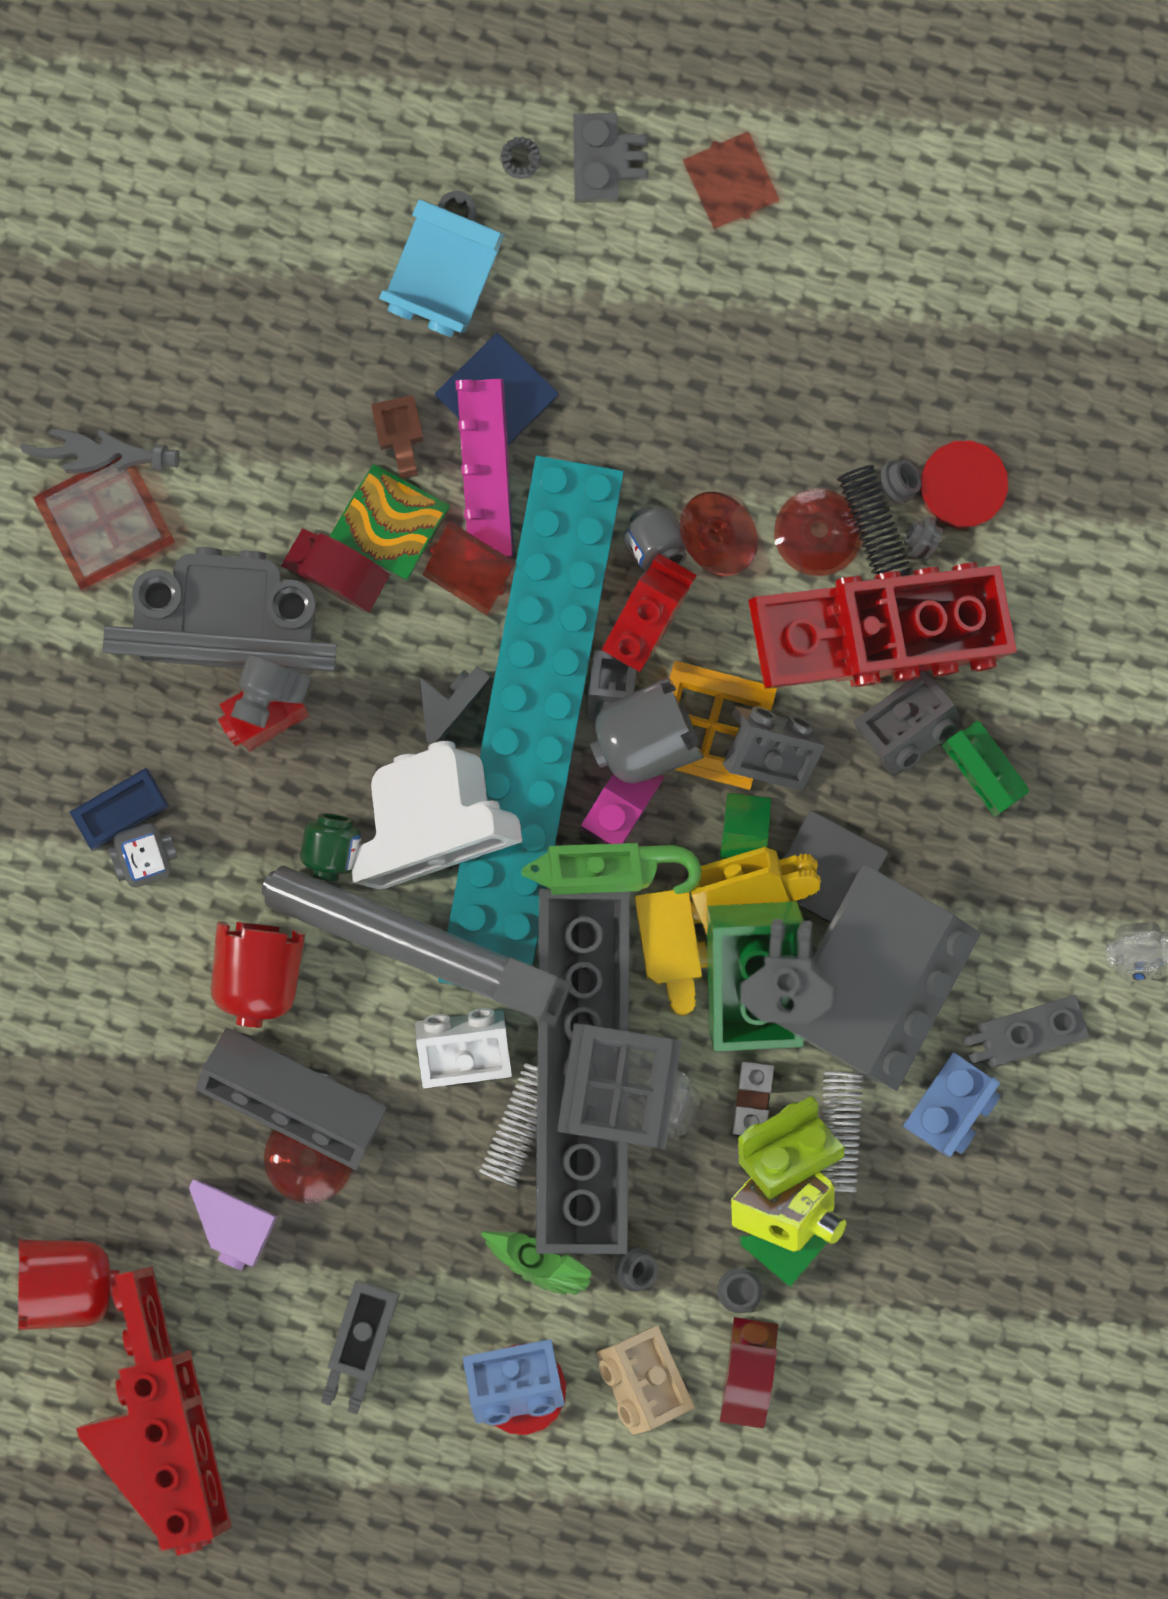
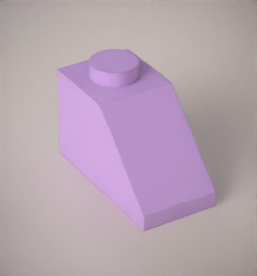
M193 1179L189 1190L210 1247L221 1252L217 1260L241 1271L245 1264L252 1267L256 1266L278 1216L198 1179Z

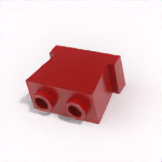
M658 553L651 566L638 580L602 651L641 672L661 643L697 575Z
M242 691L219 704L225 715L220 717L218 721L235 747L243 744L248 752L291 726L310 717L303 703L271 701L267 707L270 715L265 728L231 716L236 701L243 697Z

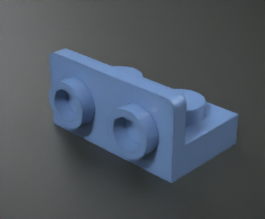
M952 1052L902 1127L946 1157H951L954 1151L962 1154L976 1134L970 1127L978 1115L982 1114L987 1117L1000 1099L1001 1095L995 1091L1000 1081L994 1077H989Z
M552 1339L462 1357L471 1408L476 1423L499 1425L509 1421L514 1416L528 1413L532 1416H543L552 1413L558 1407L564 1406Z

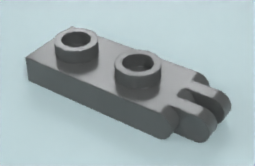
M1073 995L977 1024L979 1033L965 1037L963 1041L965 1047L983 1042L984 1051L968 1055L971 1064L988 1059L990 1067H994L1089 1038V1034L1077 996Z

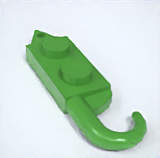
M638 843L549 846L546 854L522 868L521 875L550 888L551 895L641 891V889L648 887L653 882L657 863H680L687 868L689 877L683 884L675 886L673 891L675 894H683L696 888L701 880L702 869L699 860L693 852L681 846H638Z

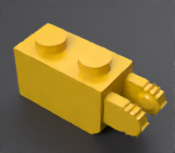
M762 847L701 866V880L696 888L691 890V896L706 934L707 906L794 902L807 898L808 895L817 894V891H820L821 882L820 876L817 875V860L811 854L808 855L806 853L779 860L775 850Z
M673 890L637 895L634 900L646 977L656 985L666 984L668 1001L671 1002L669 1005L672 1008L671 1011L674 1012V1015L677 1014L685 1017L690 1012H693L694 1007H696L694 979L702 977L701 968H708L705 941H696L694 924L702 923L693 898H690L689 892L675 894Z

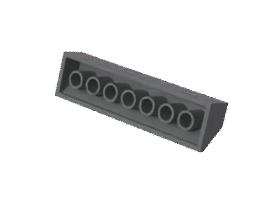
M539 889L538 969L572 984L555 1026L538 1019L536 1253L627 1254L628 1143L557 1132L574 1023L629 1032L630 892L551 895V889ZM596 1043L591 1077L616 1081L621 1047ZM628 1064L625 1077L626 1083H628ZM590 1086L585 1120L609 1124L614 1090ZM623 1091L618 1125L628 1127V1092Z

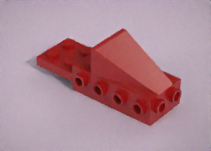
M970 562L951 567L952 571L940 572L939 567H928L913 571L911 576L902 577L900 571H892L875 575L874 580L862 581L861 576H850L835 580L836 587L756 596L749 599L748 603L764 689L836 680V682L850 680L851 687H864L878 684L881 682L882 677L893 675L894 682H902L919 678V671L931 670L933 677H941L958 673V666L970 665L971 672L985 671L998 667L996 660L1017 652L1001 566L978 568L977 562Z
M153 1266L115 1275L117 1284L112 1286L114 1304L118 1312L123 1311L127 1329L123 1330L124 1347L129 1357L134 1356L135 1364L118 1370L120 1378L116 1379L115 1383L118 1400L122 1406H127L128 1412L94 1420L77 1427L76 1430L78 1438L155 1534L160 1551L174 1548L176 1556L202 1550L203 1546L212 1544V1539L232 1528L191 1350L173 1354Z

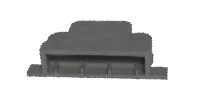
M196 547L195 554H185L176 561L173 575L162 569H152L144 572L137 578L132 589V598L135 604L133 628L105 626L102 652L130 655L136 661L243 669L248 655H252L300 674H311V669L335 671L337 644L313 642L316 602L312 591L300 581H283L278 567L272 561L266 559V553L243 550L240 551V557L222 556V550L218 548Z

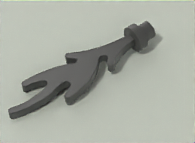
M50 429V436L66 442L65 445L55 448H37L26 444L20 445L23 453L36 458L57 460L77 457L75 461L63 465V469L67 474L94 471L111 463L118 457H122L114 465L118 472L135 465L152 463L155 471H165L167 467L177 468L180 463L179 450L168 449L167 445L156 444L153 451L136 448L114 439L103 430L98 431V436L102 440L101 444H97L92 439L78 433L61 429Z

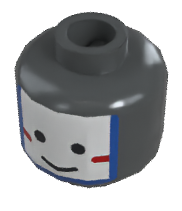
M646 506L637 510L630 517V524L624 534V542L642 569L647 571L658 553L678 565L684 562L690 539L675 514L669 508L659 507L653 509L651 506Z
M151 823L118 833L114 838V846L108 848L119 882L126 880L133 888L169 877L171 873L170 860L178 858L170 833L161 835L158 828Z

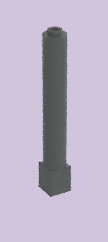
M281 866L276 871L270 872L262 886L265 905L273 910L554 1026L572 984L545 971L286 866Z

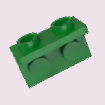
M976 721L963 731L960 730L942 745L943 749L994 818L1029 793L1028 786L981 722Z

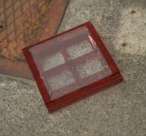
M118 457L111 463L94 471L79 473L33 497L81 591L176 543L136 465L126 468L121 472L116 470L114 465L122 457Z

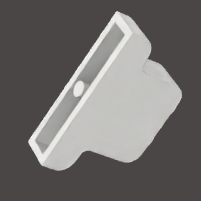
M440 741L430 744L427 751L419 754L399 755L393 759L394 763L379 768L374 774L371 783L376 836L373 840L357 848L352 866L353 883L375 889H386L522 842L520 822L517 816L500 810L499 802L487 801L481 759L475 754L456 749L454 742Z

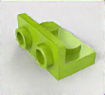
M809 1096L799 1103L793 1102L787 1105L779 1114L763 1123L751 1125L738 1138L739 1164L769 1200L844 1158V1146L818 1117V1102L813 1096Z

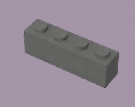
M227 1027L203 1066L196 1087L197 1091L354 1170H357L387 1109V1107L377 1103L373 1097L364 1093H357L337 1083L331 1076L317 1073L297 1063L291 1056L277 1053L257 1043L251 1036L237 1033Z

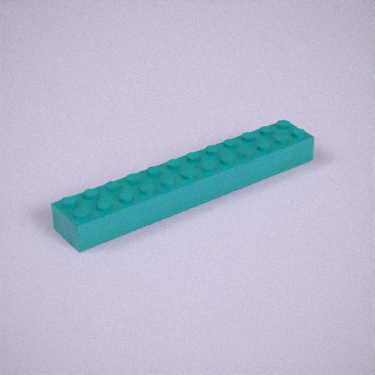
M537 455L480 753L487 801L499 802L500 810L517 816L520 822L522 842L460 863L447 930L448 933L532 967L534 966L538 944L539 889H548V887L522 876L521 872L524 866L546 854L549 846H556L624 471ZM438 978L440 984L460 987Z

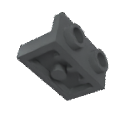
M921 671L919 678L909 680L853 721L858 732L880 756L886 770L892 776L901 770L913 767L924 753L937 744L945 743L962 726L956 705L926 671Z
M736 706L732 716L740 724V728L722 765L732 774L803 791L825 747V744L814 733V726L797 716H790L789 719L777 717L774 713L762 707L754 706L752 710Z

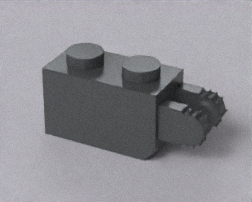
M359 1279L354 1282L329 1360L328 1369H331L321 1403L331 1406L338 1393V1383L341 1374L344 1373L358 1378L355 1389L351 1392L348 1401V1412L358 1415L368 1382H371L374 1378L401 1293Z

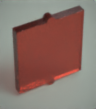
M748 131L720 144L717 141H713L710 148L682 160L713 229L741 217L747 220L751 217V213L780 200Z
M450 521L446 525L439 541L435 542L430 548L433 554L422 575L488 616L498 596L503 595L507 590L505 583L516 562Z

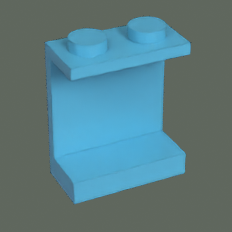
M418 199L412 216L416 217V220L388 290H382L379 299L389 303L387 311L408 320H412L415 313L430 320L428 324L429 329L452 337L454 331L466 332L505 234L425 200Z

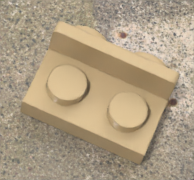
M658 1325L596 1353L599 1359L601 1377L611 1387L618 1402V1415L622 1423L629 1428L633 1435L652 1430L695 1409Z

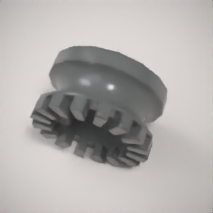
M524 136L508 140L501 152L502 167L512 178L526 179L534 175L540 165V151L537 144ZM520 147L526 148L531 152L528 156L530 165L523 169L511 166L513 161L511 151Z
M452 191L441 197L437 206L446 209L452 202H456L459 207L466 205L469 208L467 218L476 221V206L470 195L462 191Z

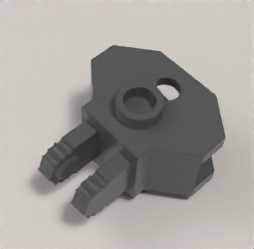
M773 919L770 954L765 957V967L741 983L740 1002L762 1022L809 1024L836 1004L837 985L815 966V957L811 956L812 921H801V925L798 928L799 956L783 955L785 926L783 920ZM783 996H789L794 1000V1009H787L783 1006Z

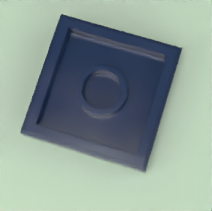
M498 333L486 342L434 393L435 397L459 420L458 391L456 390L455 381L503 379L508 446L559 397V393Z

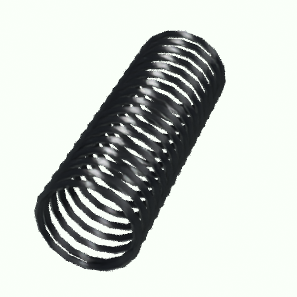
M867 465L839 476L837 481L842 482L839 488L844 489L842 491L843 495H847L844 501L849 502L847 504V508H851L849 514L854 515L852 517V521L856 522L854 527L859 528L856 533L861 535L859 540L864 541L861 547L866 548L864 554H869L866 560L871 561L869 563V567H873L871 573L878 575L906 566L910 561L899 563L888 569L878 570L887 564L907 558L908 555L903 554L884 563L874 564L888 556L903 552L905 550L904 547L882 556L871 558L884 550L901 545L903 541L892 543L878 550L869 551L880 544L898 539L900 535L897 534L877 543L867 544L874 539L892 534L898 530V528H892L875 536L864 538L875 531L895 524V521H891L871 530L862 531L871 525L884 522L893 517V515H887L870 523L859 525L865 520L890 511V508H886L866 517L857 518L866 512L886 506L888 502L885 501L867 509L853 512L862 506L880 501L886 496L880 495L861 504L852 505L861 499L881 493L883 489L879 488L859 497L848 499L857 493L870 490L881 484V482H875L858 490L846 492L853 487L869 483L878 478V475H874L854 484L843 486L852 480L865 477L876 471L874 465ZM864 470V471L859 472V473H857V474L851 475V474L856 473V472H858V471ZM909 567L901 570V577L912 575L913 568Z

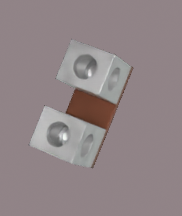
M748 1062L741 1063L732 1134L742 1135L751 1125L768 1120L769 1111H767L769 1093H771L774 1066Z

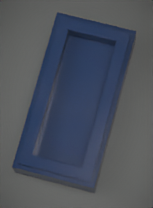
M146 767L71 810L69 813L91 851H94L113 840L118 833L136 827L170 806Z

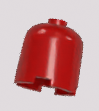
M217 922L211 979V997L215 1005L224 1013L236 1016V1025L262 1028L263 1020L277 1019L285 1015L293 1006L296 997L306 937L305 932L293 930L292 938H290L285 933H279L280 927L236 922L235 930H230V925L227 922Z
M19 1239L18 1330L86 1327L95 1325L105 1317L109 1309L110 1297H113L112 1286L117 1284L115 1275L119 1274V1270H110L109 1257L101 1246L88 1241Z

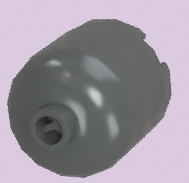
M670 677L609 704L596 717L595 732L597 741L590 743L594 757L600 768L608 765L615 777L623 782L632 784L643 782L704 758L703 753L697 747L699 740L684 704L678 705L673 693L676 687Z

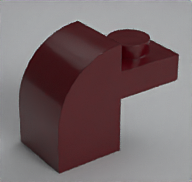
M304 528L301 529L281 565L288 572L319 585L339 600L370 613L391 575L373 561L345 544L323 533L318 535Z
M734 1317L719 1422L764 1429L771 1399L777 1357V1323Z

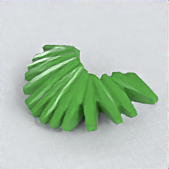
M482 1231L481 1233L482 1237L486 1240L487 1247L491 1249V1252L497 1259L509 1266V1269L514 1273L522 1275V1279L530 1281L535 1286L538 1285L545 1291L548 1290L561 1295H566L567 1293L576 1295L580 1290L585 1291L590 1284L588 1278H590L592 1272L569 1255L564 1254L561 1257L558 1254L536 1253V1238L534 1237L530 1238L528 1235L513 1232Z

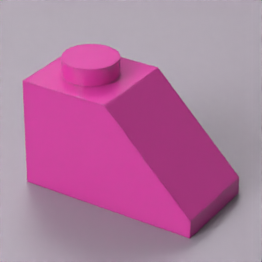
M613 774L581 824V830L603 844L625 843L665 777L658 775L643 782L632 784L621 781Z

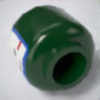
M333 813L318 814V819L311 820L305 825L300 860L303 865L313 869L312 876L314 878L325 881H338L339 874L352 872L357 848L361 845V832L357 827L353 826V819Z

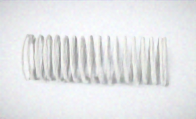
M525 1063L523 1067L532 1073L525 1071L520 1073L530 1080L518 1078V1081L528 1087H533L532 1085L537 1086V1083L533 1082L536 1081L534 1078L537 1079V1075H535L537 1074V1067ZM519 1084L515 1085L518 1090L524 1093L513 1091V1095L522 1100H527L526 1098L537 1102V1098L527 1095L530 1094L528 1091L537 1094V1090ZM509 1098L512 1103L520 1107L526 1105L537 1109V1103L530 1104L516 1098ZM511 1104L507 1105V1108L516 1113L522 1114L521 1112L537 1117L536 1110L529 1111ZM504 1111L505 1115L514 1120H519L518 1118L537 1124V1119L534 1117H524L513 1112ZM501 1118L504 1123L512 1127L518 1125L537 1132V1127L530 1123L522 1124L508 1118ZM503 1124L498 1125L499 1128L508 1133L516 1132L530 1138H537L535 1134L528 1130L520 1131ZM495 1131L497 1135L506 1140L514 1139L534 1145L533 1141L524 1136L516 1137L501 1131ZM493 1138V1141L502 1146L509 1145L527 1152L532 1151L531 1148L522 1143L514 1144L500 1138ZM490 1144L491 1148L500 1153L508 1152L522 1158H529L527 1154L520 1150L514 1149L515 1151L495 1144ZM490 1150L487 1151L490 1156L496 1159H506L520 1165L526 1164L525 1161L516 1156H511L512 1158ZM488 1157L484 1158L485 1161L494 1166L501 1165L510 1169L504 1171L487 1164H481L484 1169L488 1170L480 1169L481 1173L511 1186H517V1181L508 1176L520 1178V1175L512 1170L522 1172L523 1169L514 1163H509L510 1165ZM499 1172L508 1176H503L504 1178H502L492 1173Z
M823 1073L824 1076L837 1078V1075L848 1076L846 1079L823 1080V1083L837 1085L838 1083L836 1082L864 1081L862 1079L864 1075L858 1073ZM846 1084V1086H824L822 1089L828 1092H837L835 1089H862L863 1086ZM846 1091L845 1093H824L822 1097L841 1099L834 1096H862L863 1094L861 1092ZM846 1098L844 1100H825L821 1102L823 1105L832 1106L821 1109L822 1112L831 1113V1115H822L821 1118L824 1120L834 1121L836 1120L834 1118L861 1117L860 1114L849 1112L834 1114L838 1113L835 1111H860L862 1108L858 1106L834 1107L839 1106L834 1103H862L860 1099ZM848 1119L841 1120L844 1122H823L828 1128L836 1127L834 1125L861 1124L860 1121ZM839 1127L844 1129H829L832 1133L861 1131L859 1128L854 1127ZM853 1134L835 1136L837 1139L852 1140L860 1138L858 1135ZM843 1141L841 1143L844 1147H857L860 1145L857 1142ZM844 1148V1154L859 1153L856 1149ZM844 1155V1158L839 1161H858L859 1158ZM843 1162L840 1163L842 1165H830L823 1170L831 1171L834 1170L831 1168H857L859 1166L854 1163ZM845 1169L838 1170L841 1172H820L826 1178L858 1174L857 1171ZM851 1177L829 1179L832 1183H855L858 1181L856 1178ZM840 1184L842 1187L834 1188V1191H857L855 1185Z

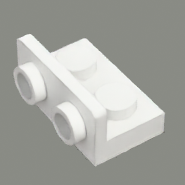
M480 1008L469 1012L468 1015L449 1017L446 1014H434L422 1021L415 1022L416 1043L423 1088L512 1077L504 1011Z

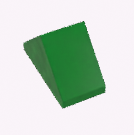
M727 793L719 860L767 847L771 798Z
M752 1234L739 1235V1245L789 1287L792 1286L827 1244L826 1240L814 1234L801 1250L791 1251Z

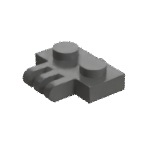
M573 113L575 203L618 202V181L649 179L648 169L631 168V163H648V152L631 151V146H647L648 135L617 134V113Z

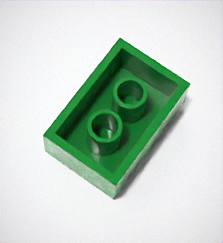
M797 901L707 906L708 1029L714 1052L804 1047L803 1039L781 1027L777 1022H762L740 1002L741 983L765 967V957L770 954L773 919L783 920L785 926L783 955L799 956L798 928L803 919ZM783 996L782 1004L785 1008L791 999L789 996Z

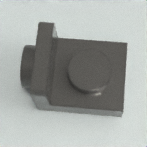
M594 650L587 717L596 720V717L603 708L634 693L637 670L604 651Z

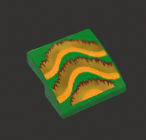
M373 464L329 537L345 544L381 568L408 582L451 505Z

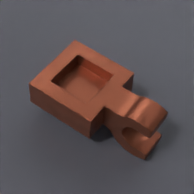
M414 395L371 404L380 449L394 448L401 479L418 476L411 444L422 442L424 439Z

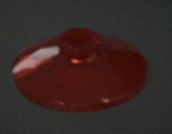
M810 489L794 495L782 506L775 521L774 539L781 557L793 569L806 575L826 576L842 570L854 559L861 544L859 540L861 535L856 533L859 528L854 527L856 523L852 521L854 515L849 514L851 508H847L849 502L844 501L845 497L826 489ZM820 522L827 527V534L824 537H815L812 534L811 526L814 523Z
M709 491L696 495L684 506L680 517V533L685 548L695 562L705 570L721 576L736 575L751 565L758 549V536L753 520L739 502L726 494Z
M276 1130L270 1135L265 1147L264 1164L270 1182L282 1195L297 1202L315 1203L332 1197L343 1188L352 1172V1168ZM306 1149H310L316 1154V1162L310 1167L303 1166L299 1160L301 1152Z

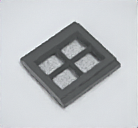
M574 1023L557 1132L665 1149L682 1041Z

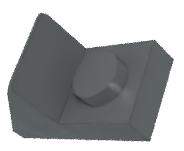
M478 666L471 673L463 670L448 688V691L453 694L449 699L445 698L429 683L420 678L428 745L442 741L491 683V677Z

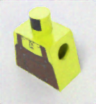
M820 1172L771 1200L750 1178L731 1199L732 1226L791 1251L801 1250L814 1234L831 1244L836 1243L845 1230L846 1220L832 1213L834 1210L835 1187Z

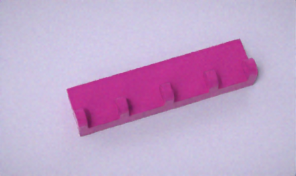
M503 379L458 380L455 383L456 390L458 391L459 405L458 430H460L461 475H463L464 519H466L468 550H466L467 559L513 557L515 553Z

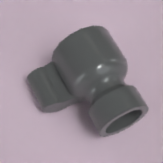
M248 655L239 679V686L243 690V697L236 701L231 716L265 728L270 715L267 708L268 704L271 701L302 703L311 677Z

